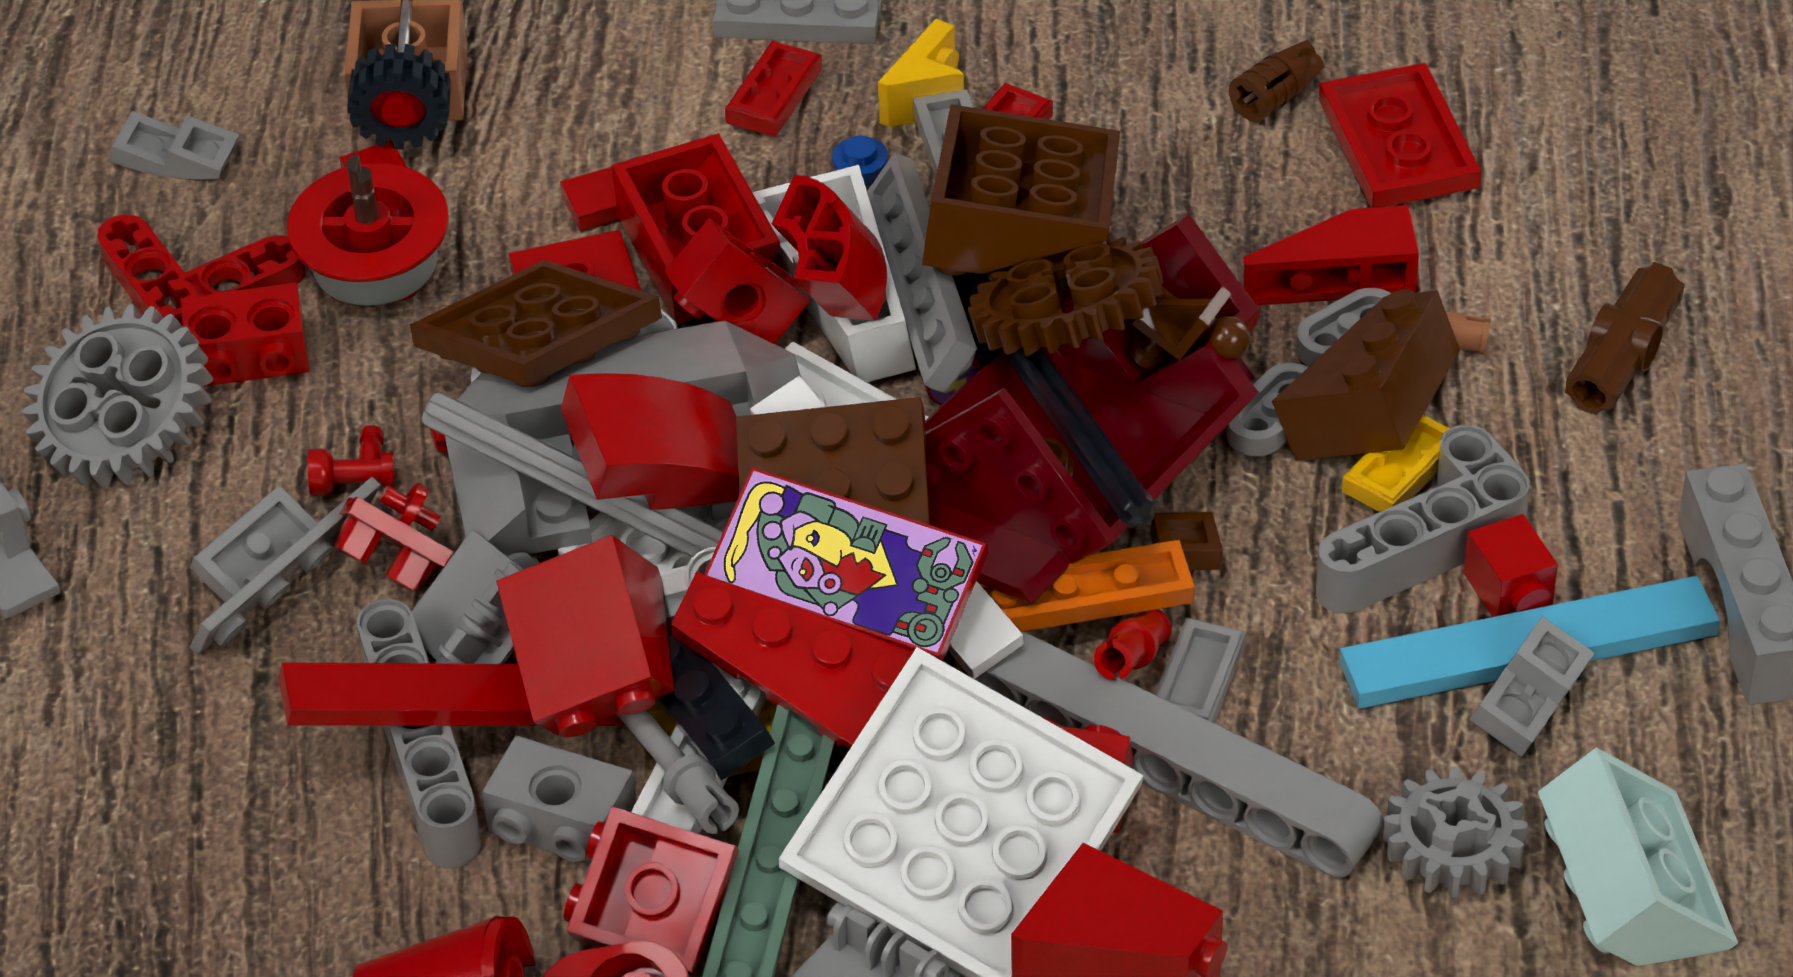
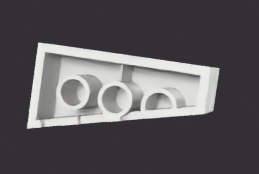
M859 165L810 177L822 182L833 190L875 235L885 256L887 284L886 298L877 321L832 317L803 289L811 300L806 309L852 375L861 380L870 382L916 370L905 318ZM790 183L752 192L770 224ZM771 224L780 240L781 249L772 260L794 278L799 260L798 251Z

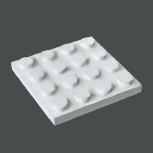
M916 647L778 859L779 868L837 902L856 908L874 919L875 924L879 925L881 922L887 924L892 934L900 931L906 935L909 941L924 950L939 952L944 964L966 977H1012L1011 933L1082 843L1100 851L1102 850L1141 787L1144 775Z

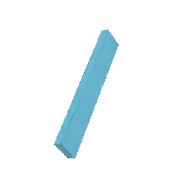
M1697 575L1340 648L1339 663L1357 707L1361 709L1496 681L1542 616L1593 651L1594 655L1589 661L1718 635L1720 619Z

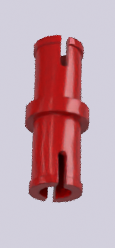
M1155 609L1150 610L1149 613L1146 611L1139 612L1134 618H1128L1119 622L1110 631L1108 639L1102 642L1095 650L1094 665L1096 670L1103 677L1115 680L1117 675H1119L1120 679H1123L1132 669L1137 670L1149 664L1156 657L1159 647L1164 645L1171 636L1172 625L1167 615Z

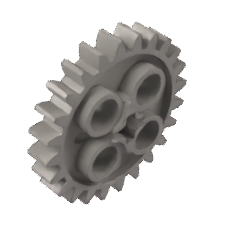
M133 304L127 305L122 318H119L110 306L105 307L102 322L95 324L88 315L83 316V331L78 335L64 328L62 335L66 344L61 349L50 345L44 348L52 359L50 364L33 365L31 369L39 377L41 383L27 386L24 389L27 396L34 402L22 409V414L32 424L26 429V433L37 444L36 451L63 477L71 474L81 485H85L93 477L102 488H107L113 473L125 485H129L132 480L133 469L140 467L148 477L152 476L154 469L152 460L158 456L171 464L174 461V457L169 447L174 442L186 446L192 443L184 430L187 425H203L204 420L196 412L195 407L210 404L212 400L202 388L213 381V376L204 367L209 359L199 347V341L186 326L183 327L174 315L169 314L163 318L153 306H150L142 315Z

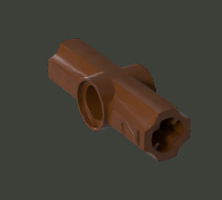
M1653 262L1649 267L1638 268L1615 305L1606 303L1600 309L1592 325L1587 348L1579 357L1566 379L1565 393L1575 401L1578 409L1597 415L1602 410H1612L1636 371L1644 373L1649 369L1659 349L1663 329L1683 299L1685 284L1678 280L1672 268Z

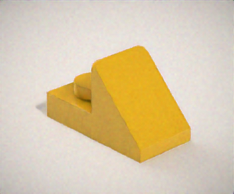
M935 19L878 81L879 124L894 127L916 123L913 115V98L964 90L963 72L956 69L959 53L955 50L954 25Z

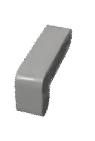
M1459 425L1450 428L1444 432L1440 439L1436 488L1344 527L1323 538L1318 548L1316 597L1319 603L1327 610L1336 613L1348 614L1356 612L1463 565L1468 531L1520 514H1524L1526 517L1530 489L1528 476L1493 436L1483 428L1474 425Z

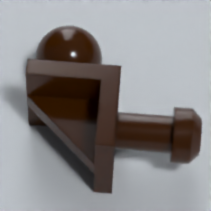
M1223 286L1213 299H1178L1162 287L1163 294L1155 297L1156 306L1144 308L1142 310L1144 317L1136 319L1132 323L1133 326L1144 334H1140L1130 346V355L1137 365L1149 370L1157 369L1166 359L1167 352L1180 361L1203 331L1206 333L1205 342L1211 341L1217 353L1227 360L1239 359L1246 353L1250 345V332L1243 321L1233 316L1215 318L1232 294Z

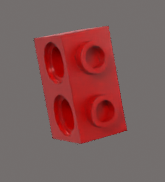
M297 282L180 298L182 326H186L199 341V347L209 359L204 367L213 376V381L203 387L310 372L305 324Z

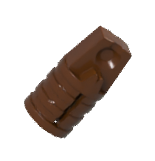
M1302 41L1282 51L1271 53L1233 79L1229 85L1230 100L1236 111L1243 118L1251 122H1260L1297 97L1325 68V65L1310 41ZM1252 92L1257 95L1247 103L1243 100Z

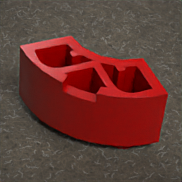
M794 174L771 223L798 251L799 260L793 279L830 316L877 321L886 298L887 284L886 261L880 243L870 229L827 185L816 179Z

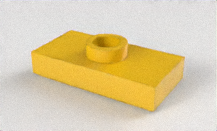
M1423 415L1403 450L1366 453L1343 476L1342 492L1378 512L1413 498L1437 473L1440 439L1444 432L1450 428Z

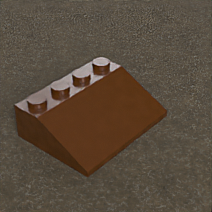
M951 104L931 199L922 265L935 267L938 271L948 275L958 276L968 272L984 274L1029 260L1039 259L1107 240L1120 131Z

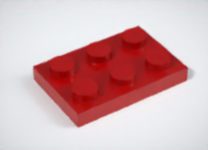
M1426 62L1321 82L1319 84V101L1371 208L1396 205L1480 188L1481 169Z

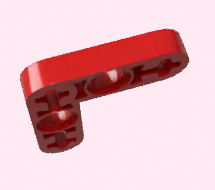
M121 214L109 218L98 228L97 237L104 263L142 314L150 306H153L163 318L169 314L174 315L181 325L180 298L296 282L299 284L305 275V265L295 255L290 246L288 236L273 235L263 238L184 272L141 217L132 214ZM124 241L129 245H135L136 250L129 254L128 247ZM151 269L163 271V274L155 279L140 280L136 278L143 271ZM235 280L240 282L239 286L231 290L218 291L213 289L214 285L222 281ZM170 296L171 302L176 309L170 305H165L164 299Z

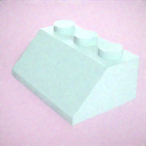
M1596 747L1538 791L1548 817L1544 821L1545 828L1551 839L1559 846L1566 865L1564 870L1565 881L1572 892L1578 897L1586 918L1583 922L1584 931L1590 942L1604 954L1612 953L1636 966L1728 951L1738 944L1676 790Z

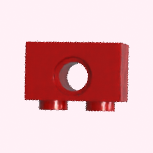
M710 218L706 220L665 270L666 275L678 290L673 298L688 313L698 319H701L706 313L717 321L725 320L773 344L779 340L811 301L791 274ZM741 285L735 293L727 296L733 288Z

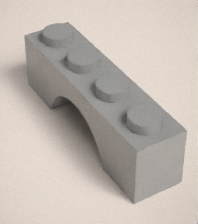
M1744 463L1686 471L1678 523L1694 565L1711 564L1718 578L1728 619L1730 660L1747 705L1793 699V580L1747 465Z

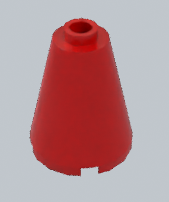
M495 916L360 963L356 966L353 977H525L524 967L536 966L527 930L519 918L515 916Z

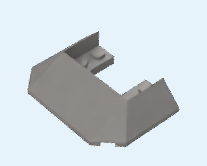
M724 320L639 335L625 341H616L596 351V355L591 360L571 364L551 374L547 382L538 386L522 387L516 385L513 381L481 372L457 400L572 456L574 442L561 412L569 375L594 373L637 374L680 381L711 391L731 402L736 416L751 415V407L798 377L800 371L795 354ZM445 436L465 538L473 529L506 556L520 552L533 554L592 543L591 527L585 504ZM736 502L710 504L712 519L729 518Z

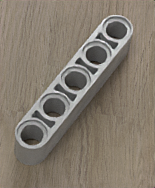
M380 599L367 604L360 611L357 617V629L364 663H429L413 613L408 605L399 600ZM384 726L426 857L433 864L444 868H456L470 863L480 851L481 837L474 795L451 727Z

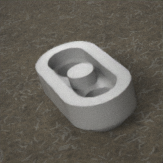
M1379 288L1359 289L1305 318L1297 329L1296 353L1299 359L1305 365L1310 366L1383 297L1391 293Z
M1298 363L1278 364L1267 370L1253 384L1259 393L1226 426V439L1234 450L1248 456H1265L1277 451L1287 441L1283 431L1284 428L1281 426L1272 400L1308 368L1307 366Z

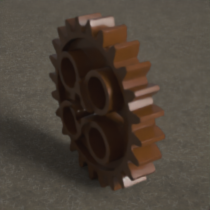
M1121 237L1109 244L1105 240L1009 266L1010 270L1008 272H993L990 274L992 282L979 284L977 286L979 294L970 296L971 306L968 307V311L979 343L987 342L989 350L993 351L1003 347L1005 354L1009 355L1023 347L1025 355L1030 356L1041 347H1047L1049 354H1052L1062 344L1069 343L1075 349L1080 347L1082 339L1088 337L1098 341L1103 340V331L1108 329L1122 331L1126 329L1125 319L1143 318L1142 309L1155 307L1157 304L1155 297L1163 294L1162 284L1164 280L1158 258L1154 256L1153 249L1151 247L1143 249L1141 241L1127 245L1126 238ZM1063 278L1067 279L1074 310L1069 313L1065 312L1058 281Z

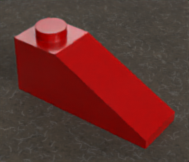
M1409 205L1350 209L1243 257L1242 287L1258 306L1339 300L1363 288H1379L1390 293L1400 290H1412L1416 293L1419 250Z

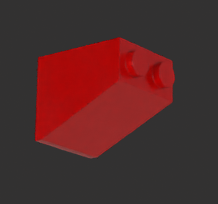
M613 535L496 580L533 722L561 737H576L594 730L597 727L596 721L616 713L632 715L646 711L655 705V698L674 691L663 589L659 569Z
M1082 843L1011 933L1012 977H1220L1221 965L1227 951V943L1222 940L1223 910L1094 847Z

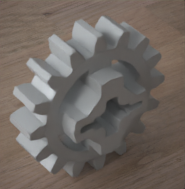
M1451 767L1449 778L1440 779L1432 769L1425 770L1424 785L1420 786L1416 782L1407 779L1403 782L1402 796H1390L1388 800L1387 816H1384L1383 841L1388 842L1387 859L1389 862L1403 861L1401 877L1405 880L1415 878L1419 874L1425 877L1424 891L1431 893L1441 883L1448 885L1451 897L1458 898L1461 892V885L1469 884L1478 895L1485 894L1487 878L1490 877L1495 882L1503 885L1508 881L1509 867L1519 868L1522 863L1528 822L1521 820L1523 809L1521 801L1506 802L1508 786L1504 783L1496 785L1491 789L1484 786L1485 773L1481 771L1477 772L1470 781L1462 779L1459 767Z

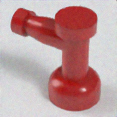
M368 425L361 430L359 459L334 460L333 455L327 449H308L307 467L310 497L329 495L333 491L335 484L365 483L371 477L377 482H382V488L387 486L395 488L394 452H383V430L376 425Z

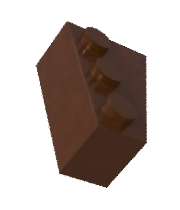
M1400 290L1383 297L1272 400L1295 461L1403 450L1460 350L1438 290L1414 293L1412 290Z

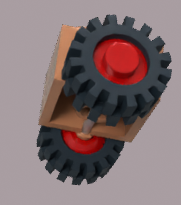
M361 0L351 2L345 64V80L348 92L347 114H350V123L353 128L360 126L359 134L366 140L372 134H375L376 145L384 147L388 139L394 141V149H404V141L410 140L413 148L423 146V135L432 142L438 137V129L444 131L447 121L463 120L468 43L462 0Z

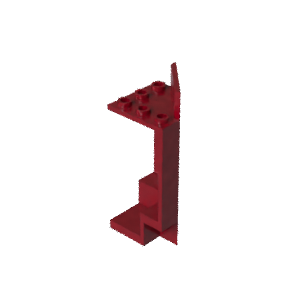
M1190 214L1183 216L1141 241L1143 249L1151 247L1154 256L1158 258L1164 280L1162 287L1178 299H1213L1223 286L1232 294L1215 318L1233 316L1246 323L1259 310ZM1071 295L1063 299L1065 312L1073 311L1074 306ZM1125 319L1126 329L1122 331L1112 329L1103 331V340L1098 341L1091 337L1082 339L1079 348L1074 349L1067 343L1062 344L1055 353L1049 354L1047 347H1043L1153 500L1170 485L1259 393L1251 382L1255 376L1241 357L1236 360L1223 358L1214 349L1211 341L1205 342L1206 333L1204 331L1180 361L1167 352L1166 359L1157 369L1153 370L1140 367L1130 355L1131 344L1137 336L1144 334L1132 325L1136 319ZM1001 350L925 420L931 523L934 527L987 544L988 555L977 578L978 583L1033 604L1068 569L1070 563L1073 564L1111 545L1128 528L1120 520ZM1042 437L1053 438L1066 445L1069 455L1074 461L1073 478Z

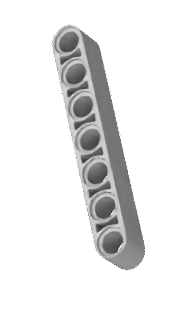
M1021 632L1024 645L975 678L976 681L1036 715L1054 721L1058 726L1084 729L1089 725H1103L1117 730L1121 735L1130 736L1134 759L1133 769L1144 775L1143 785L1324 874L1333 877L1349 875L1383 829L1384 818L1379 808L1362 794L1117 676L1115 680H1109L1103 677L1094 665L1030 634Z

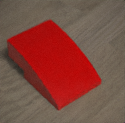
M616 373L569 375L561 412L597 500L645 495L651 511L737 502L740 495L736 414L730 401L700 387L662 377Z

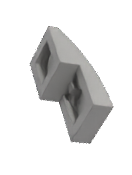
M132 111L112 146L109 162L164 177L199 180L218 179L238 143L239 134L189 115L186 116L181 127L177 128Z
M1542 616L1469 720L1522 757L1556 707L1571 689L1594 655V652Z

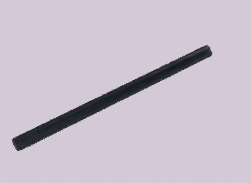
M968 272L964 275H952L956 287L970 306V296L979 294L977 286L982 283L992 282L989 272L984 274ZM1001 347L1000 349L1120 520L1130 528H1135L1141 522L1147 525L1151 523L1155 517L1151 510L1154 500L1045 349L1041 347L1032 355L1026 356L1023 347L1009 355L1005 354L1003 347Z

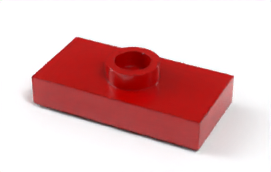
M771 41L725 107L726 123L777 137L821 72L822 54Z

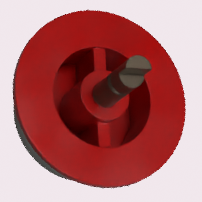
M355 155L347 160L346 167L317 179L298 196L289 212L287 234L295 255L305 266L312 270L318 285L331 298L349 304L364 306L405 301L414 297L418 289L428 281L434 272L437 263V249L444 240L449 225L448 205L439 187L422 173L396 164H361L359 155Z

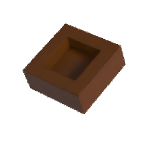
M1213 512L1154 513L1155 517L1150 526L1153 544L1180 540L1189 571L1220 570L1223 549Z

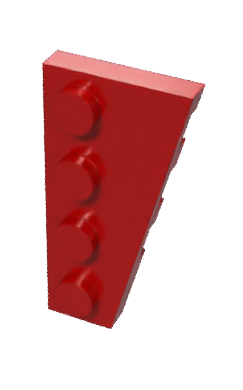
M697 571L671 622V634L674 638L737 680L743 677L765 692L767 700L776 706L779 704L786 710L789 708L816 726L819 735L823 736L824 734L833 740L834 745L839 748L842 745L849 749L852 747L914 652Z

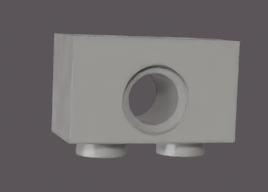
M520 736L514 737L482 791L489 833L498 835L510 843H524L554 852L568 861H583L591 864L592 860L586 858V849L595 824L598 821L606 822L611 806L631 812L636 803L633 770Z

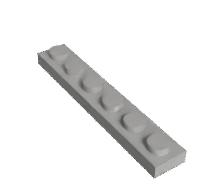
M894 152L868 189L867 194L924 385L945 394L956 377L963 375L969 369L977 347L953 276L944 274L935 267L922 265L930 208L914 160Z

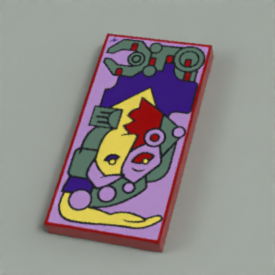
M752 467L705 575L914 651L918 647L943 661L988 555V548L986 543Z

